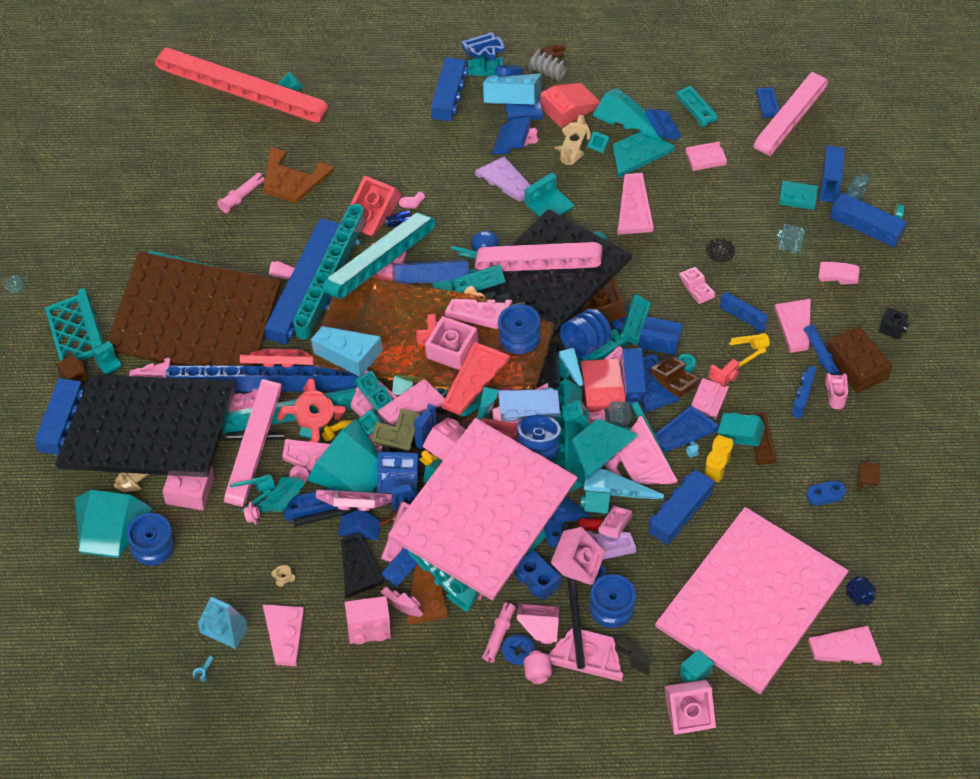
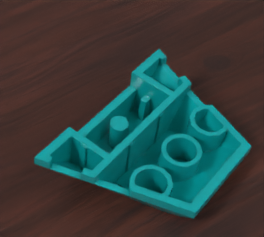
M356 419L341 430L317 460L306 481L316 483L328 489L335 488L337 491L373 492L378 481V452Z
M90 490L76 497L79 553L120 558L129 545L126 534L128 525L141 514L151 513L153 508L129 494Z

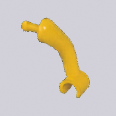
M343 420L335 425L325 426V432L321 435L326 441H330L335 437L334 432L344 429L354 420Z
M424 450L420 461L425 465H430L433 461L440 458Z

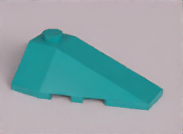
M619 89L608 91L593 113L594 117L607 123L614 124V122L624 124L625 129H639L641 134L657 139L664 138V136L658 137L645 114L646 111Z
M408 550V553L424 571H429L435 578V584L437 586L441 584L448 592L446 596L465 612L471 609L481 593Z

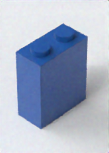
M836 146L826 147L821 173L819 201L835 203L838 199L842 182L845 148Z
M642 348L623 349L619 365L624 385L625 406L632 408L631 405L635 402L642 405L646 393Z

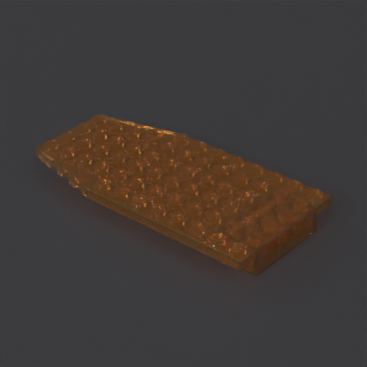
M369 278L342 299L332 296L321 327L381 337L383 351L367 369V371L372 370L376 377L394 380V376L414 384H418L425 379L432 387L450 390L460 370L427 359L425 345H418L416 331L428 330L429 314L436 315V322H439L442 316L445 317V311L452 299H474L477 302L485 303L492 299L484 296ZM540 318L541 342L537 348L525 354H513L501 346L498 329L452 319L477 328L479 344L510 355V360L487 384L486 388L501 390L502 387H510L511 389L537 388L553 335L554 323ZM312 349L310 356H313V365L311 366L349 372L314 354Z

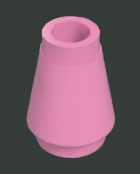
M272 261L269 276L278 279H290L295 268L279 261Z

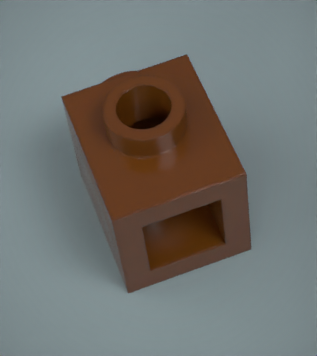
M74 355L57 363L62 379L80 381L81 384L87 381L86 367Z

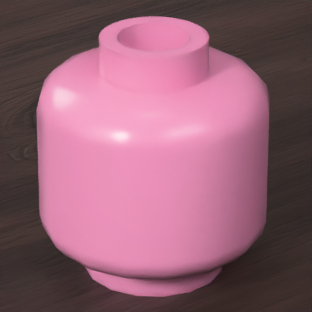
M532 651L523 660L525 677L532 681V683H544L552 675L550 657L541 651Z

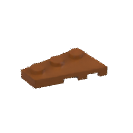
M415 565L411 597L413 596L421 604L418 608L423 615L421 617L408 615L407 625L447 618L441 584L437 586L432 574L429 571H424L419 565Z

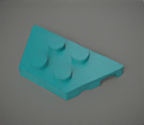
M640 132L613 144V155L615 156L618 178L674 152L675 146L662 139L644 135Z
M601 419L595 420L574 437L570 443L573 451L576 453L578 464L582 465L584 478L586 480L589 479L636 440L638 435Z

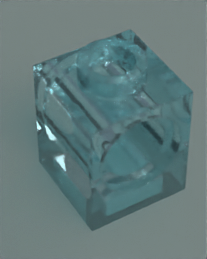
M784 224L783 230L778 231L776 239L779 241L778 249L799 254L806 229Z
M611 402L604 410L605 421L613 425L626 427L632 420L630 402Z

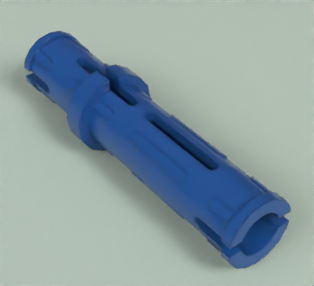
M810 324L811 328L809 325L806 326L803 330L819 357V363L824 366L827 373L838 375L840 371L833 361V355L828 352L815 325Z

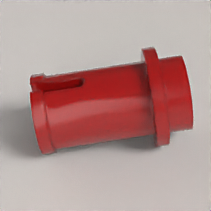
M581 517V519H577V528L582 527L585 531L599 530L602 524V518L584 519V517Z

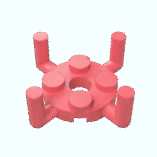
M308 379L303 387L304 393L298 397L294 406H283L277 418L283 420L287 414H294L301 427L312 430V437L309 442L317 443L320 440L319 429L329 423L333 414L336 420L341 419L346 408L344 406H333L331 400L323 395L324 393L316 390L314 379ZM309 406L317 407L318 413H311Z

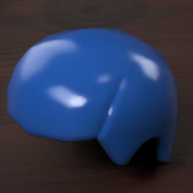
M488 230L477 232L471 240L472 249L476 252L482 247L500 246L497 235Z

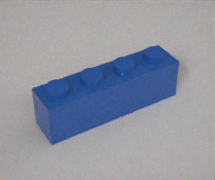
M445 57L431 105L432 119L452 121L453 115L457 114V102L460 103L461 100L460 90L464 89V78H467L468 75L466 60Z
M841 193L832 206L830 218L836 222H840L894 248L903 236L907 225L906 221L844 193Z
M465 259L392 263L394 284L452 281L457 277L469 274L468 261Z
M58 379L35 439L38 452L59 455L79 400L84 392L80 381Z
M696 469L691 475L687 474L681 487L675 488L670 500L664 501L658 514H653L648 522L649 534L669 545L713 493L715 481Z

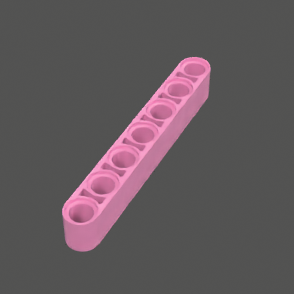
M811 72L758 136L754 143V149L771 156L824 91L828 79Z
M596 242L482 247L477 250L475 268L480 271L499 264L502 271L593 268L601 264L603 247Z
M262 379L226 489L224 503L243 508L246 504L252 484L233 488L230 487V484L254 479L281 393L282 384L265 379Z

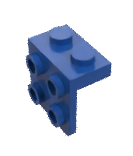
M647 317L644 327L641 329L639 348L676 355L682 324Z

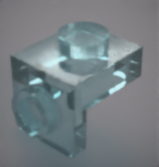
M865 173L860 177L854 178L849 183L847 195L862 201L864 191L868 189L870 177Z

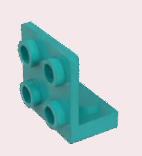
M553 172L525 189L524 204L538 217H541L548 209L562 216L574 208V204L556 188L557 176Z

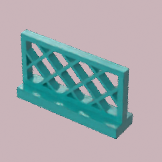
M85 288L78 290L79 295L45 307L60 362L64 359L67 351L73 352L77 360H84L94 356L93 350L104 344L91 298ZM79 303L75 310L69 309L71 304ZM61 310L58 317L51 315L52 311ZM66 312L72 314L68 321L62 319ZM77 316L83 317L80 324L73 323ZM59 323L66 324L62 331L56 330ZM70 326L76 328L72 335L66 333ZM81 330L87 331L83 339L77 337ZM63 337L69 338L66 345L60 344ZM74 340L81 342L77 349L71 348ZM85 344L92 347V350L81 351Z

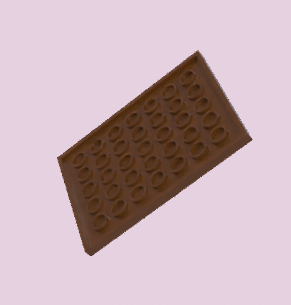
M139 252L107 342L109 341L113 345L116 354L160 363L165 362L164 359L170 358L171 365L255 366L256 363H240V355H250V352L261 349L265 336V326L272 314L280 290L281 280Z

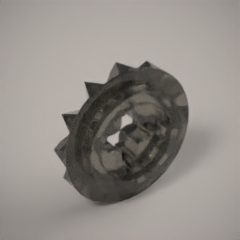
M717 237L716 240H710L709 244H707L706 254L713 261L727 262L734 257L735 246L732 245V241L728 242L725 238L720 240ZM720 247H723L722 251H720V253H718V252H719L718 249H719Z

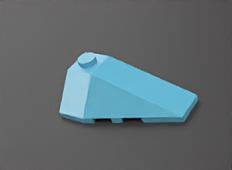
M602 468L589 479H585L584 493L591 491L609 493L610 496L663 500L664 494Z
M213 597L209 599L198 621L201 634L234 649L237 648L248 631L247 620L229 604Z

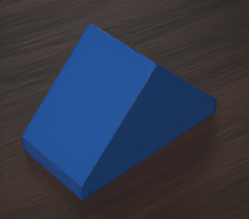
M355 510L342 516L338 535L351 536L360 532L363 539L378 541L380 521L366 511Z

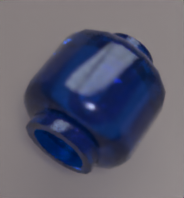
M855 576L847 583L846 595L856 606L864 604L869 606L876 599L874 597L876 587L866 577Z

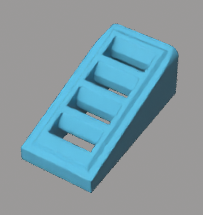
M571 348L559 351V357L577 386H582L583 380L575 350Z

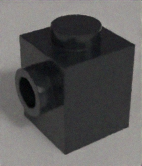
M887 308L880 324L879 333L900 340L902 333L906 334L910 323H907L909 315Z

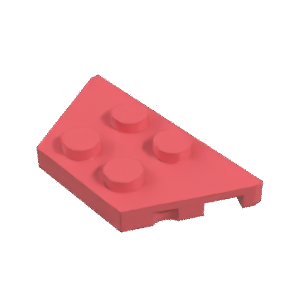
M265 348L250 352V355H240V363H261L266 367L282 364L283 367H293L294 364L313 365V356H309V353L303 349Z

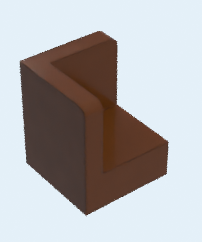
M861 461L856 491L861 490L862 484L879 485L881 464Z

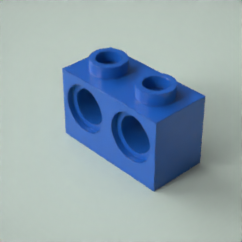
M534 550L524 557L515 569L517 580L520 583L526 584L530 592L535 597L538 596L542 601L561 587V576Z

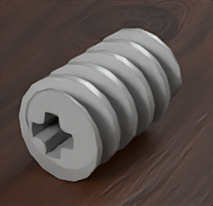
M538 50L529 62V69L538 71L547 77L550 76L551 79H556L557 82L562 81L567 71V67L564 66L565 61L562 60L559 63V58L557 57L553 61V55L547 58L546 52L541 56L542 51Z

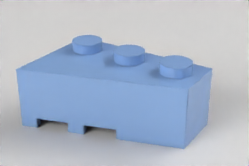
M543 388L542 390L499 391L501 421H518L532 415H544L551 418L560 417L558 390Z

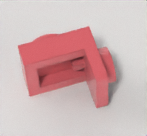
M435 314L428 315V330L416 331L418 345H425L438 324Z
M732 359L722 370L712 365L708 377L713 382L725 387L731 380L734 381L737 378L739 362Z

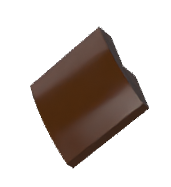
M671 355L650 369L656 380L678 398L696 387L700 378L684 370L686 363Z

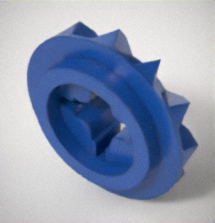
M524 635L510 636L502 646V654L505 661H509L512 665L518 664L522 666L523 660L529 653L535 651L533 641ZM522 645L523 653L520 652L519 655L515 656V650Z

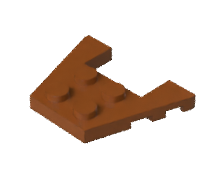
M271 147L264 183V193L297 204L312 191L316 184H321L328 174H333L334 166L319 162L312 175L282 166L281 164L286 157V151Z

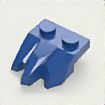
M493 33L461 42L463 50L469 57L482 58L484 56L492 61L495 60V52L504 51L503 41L499 36L495 37Z

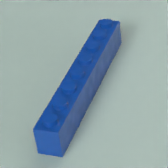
M319 219L265 326L267 340L287 345L290 338H294L293 319L340 225L339 223Z

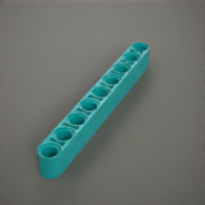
M352 204L347 208L293 319L295 334L300 339H307L311 336L330 297L329 294L323 292V284L329 276L345 265L365 224L364 210L360 204Z
M419 212L415 213L329 276L323 284V292L338 299L344 298L431 233L435 226V219Z

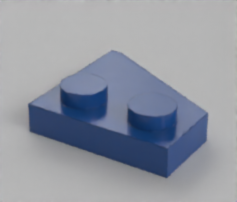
M399 484L395 487H390L392 512L400 506L401 502L412 503L420 492L411 484Z

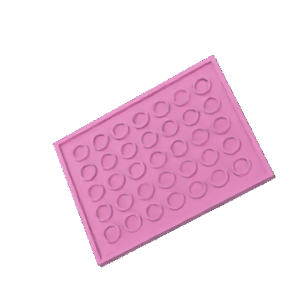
M475 418L390 531L388 538L493 601L569 493L578 477Z
M744 507L658 619L655 627L690 650L696 652L699 649L714 662L715 666L761 695L845 579L849 570Z

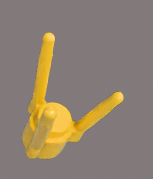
M766 333L731 339L730 345L750 342L751 347L758 350L739 363V367L759 354L766 352L765 348L770 346L769 337Z

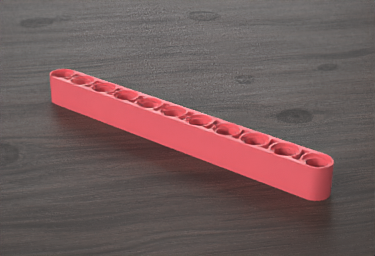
M164 48L155 60L156 66L166 72L312 122H320L329 108L326 102L318 98L170 48Z

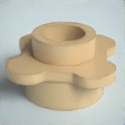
M288 565L278 566L272 571V577L276 579V585L279 587L295 580V575L291 573V568Z

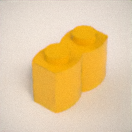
M718 435L713 442L712 451L707 457L704 475L715 482L721 481L724 476L725 467L730 461L733 447L732 439Z

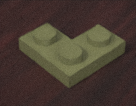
M401 408L396 426L376 422L371 442L410 452L415 433L413 424L416 417L420 416V413Z

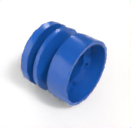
M586 309L561 326L560 336L566 349L573 348L577 358H585L610 341L611 328L604 315L598 310Z

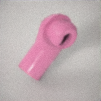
M418 192L414 197L401 198L399 205L407 209H415L424 200L425 195L422 192Z
M618 455L605 464V468L612 473L622 476L617 469L619 462H621Z

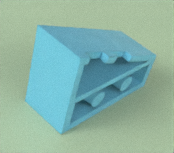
M541 74L500 77L492 75L487 77L483 82L484 103L535 104L542 93Z
M324 326L311 339L314 354L359 377L365 373L383 351L381 337Z

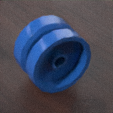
M522 304L509 306L501 312L498 317L501 346L513 354H525L537 348L541 342L538 312L532 307Z
M532 415L525 417L518 423L517 442L552 461L559 455L561 427L556 420L548 416Z
M155 513L141 514L128 525L126 531L131 555L137 562L149 566L158 565L171 556L174 550V540L170 523L165 517Z
M611 574L600 577L595 581L591 588L590 613L592 618L599 625L607 628H618L628 623L634 614L636 591L633 584L625 577Z

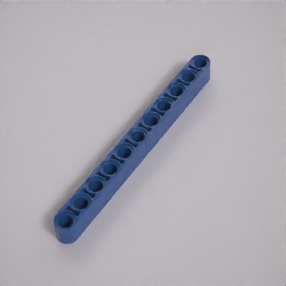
M171 366L165 371L166 378L235 381L237 385L235 392H253L252 389H259L262 379L282 384L281 392H304L303 387L308 379H314L317 391L336 392L357 388L354 380L359 378V376L340 366ZM369 367V368L367 369V371H371V370H372L373 373H374V375H375V370H374V368H373V367Z

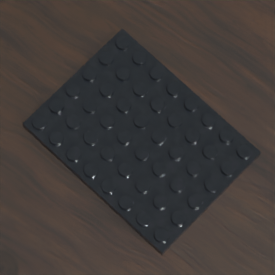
M549 209L511 246L596 242L603 247L600 266L593 268L502 271L505 278L504 283L477 291V293L480 292L485 295V303L488 300H495V303H505V300H512V304L526 302L527 306L532 307L538 312L541 342L537 348L530 352L535 356L560 332L561 326L574 315H577L584 308V305L632 259L630 252Z
M89 374L83 395L79 400L78 407L55 463L57 469L208 477L237 388L236 382Z

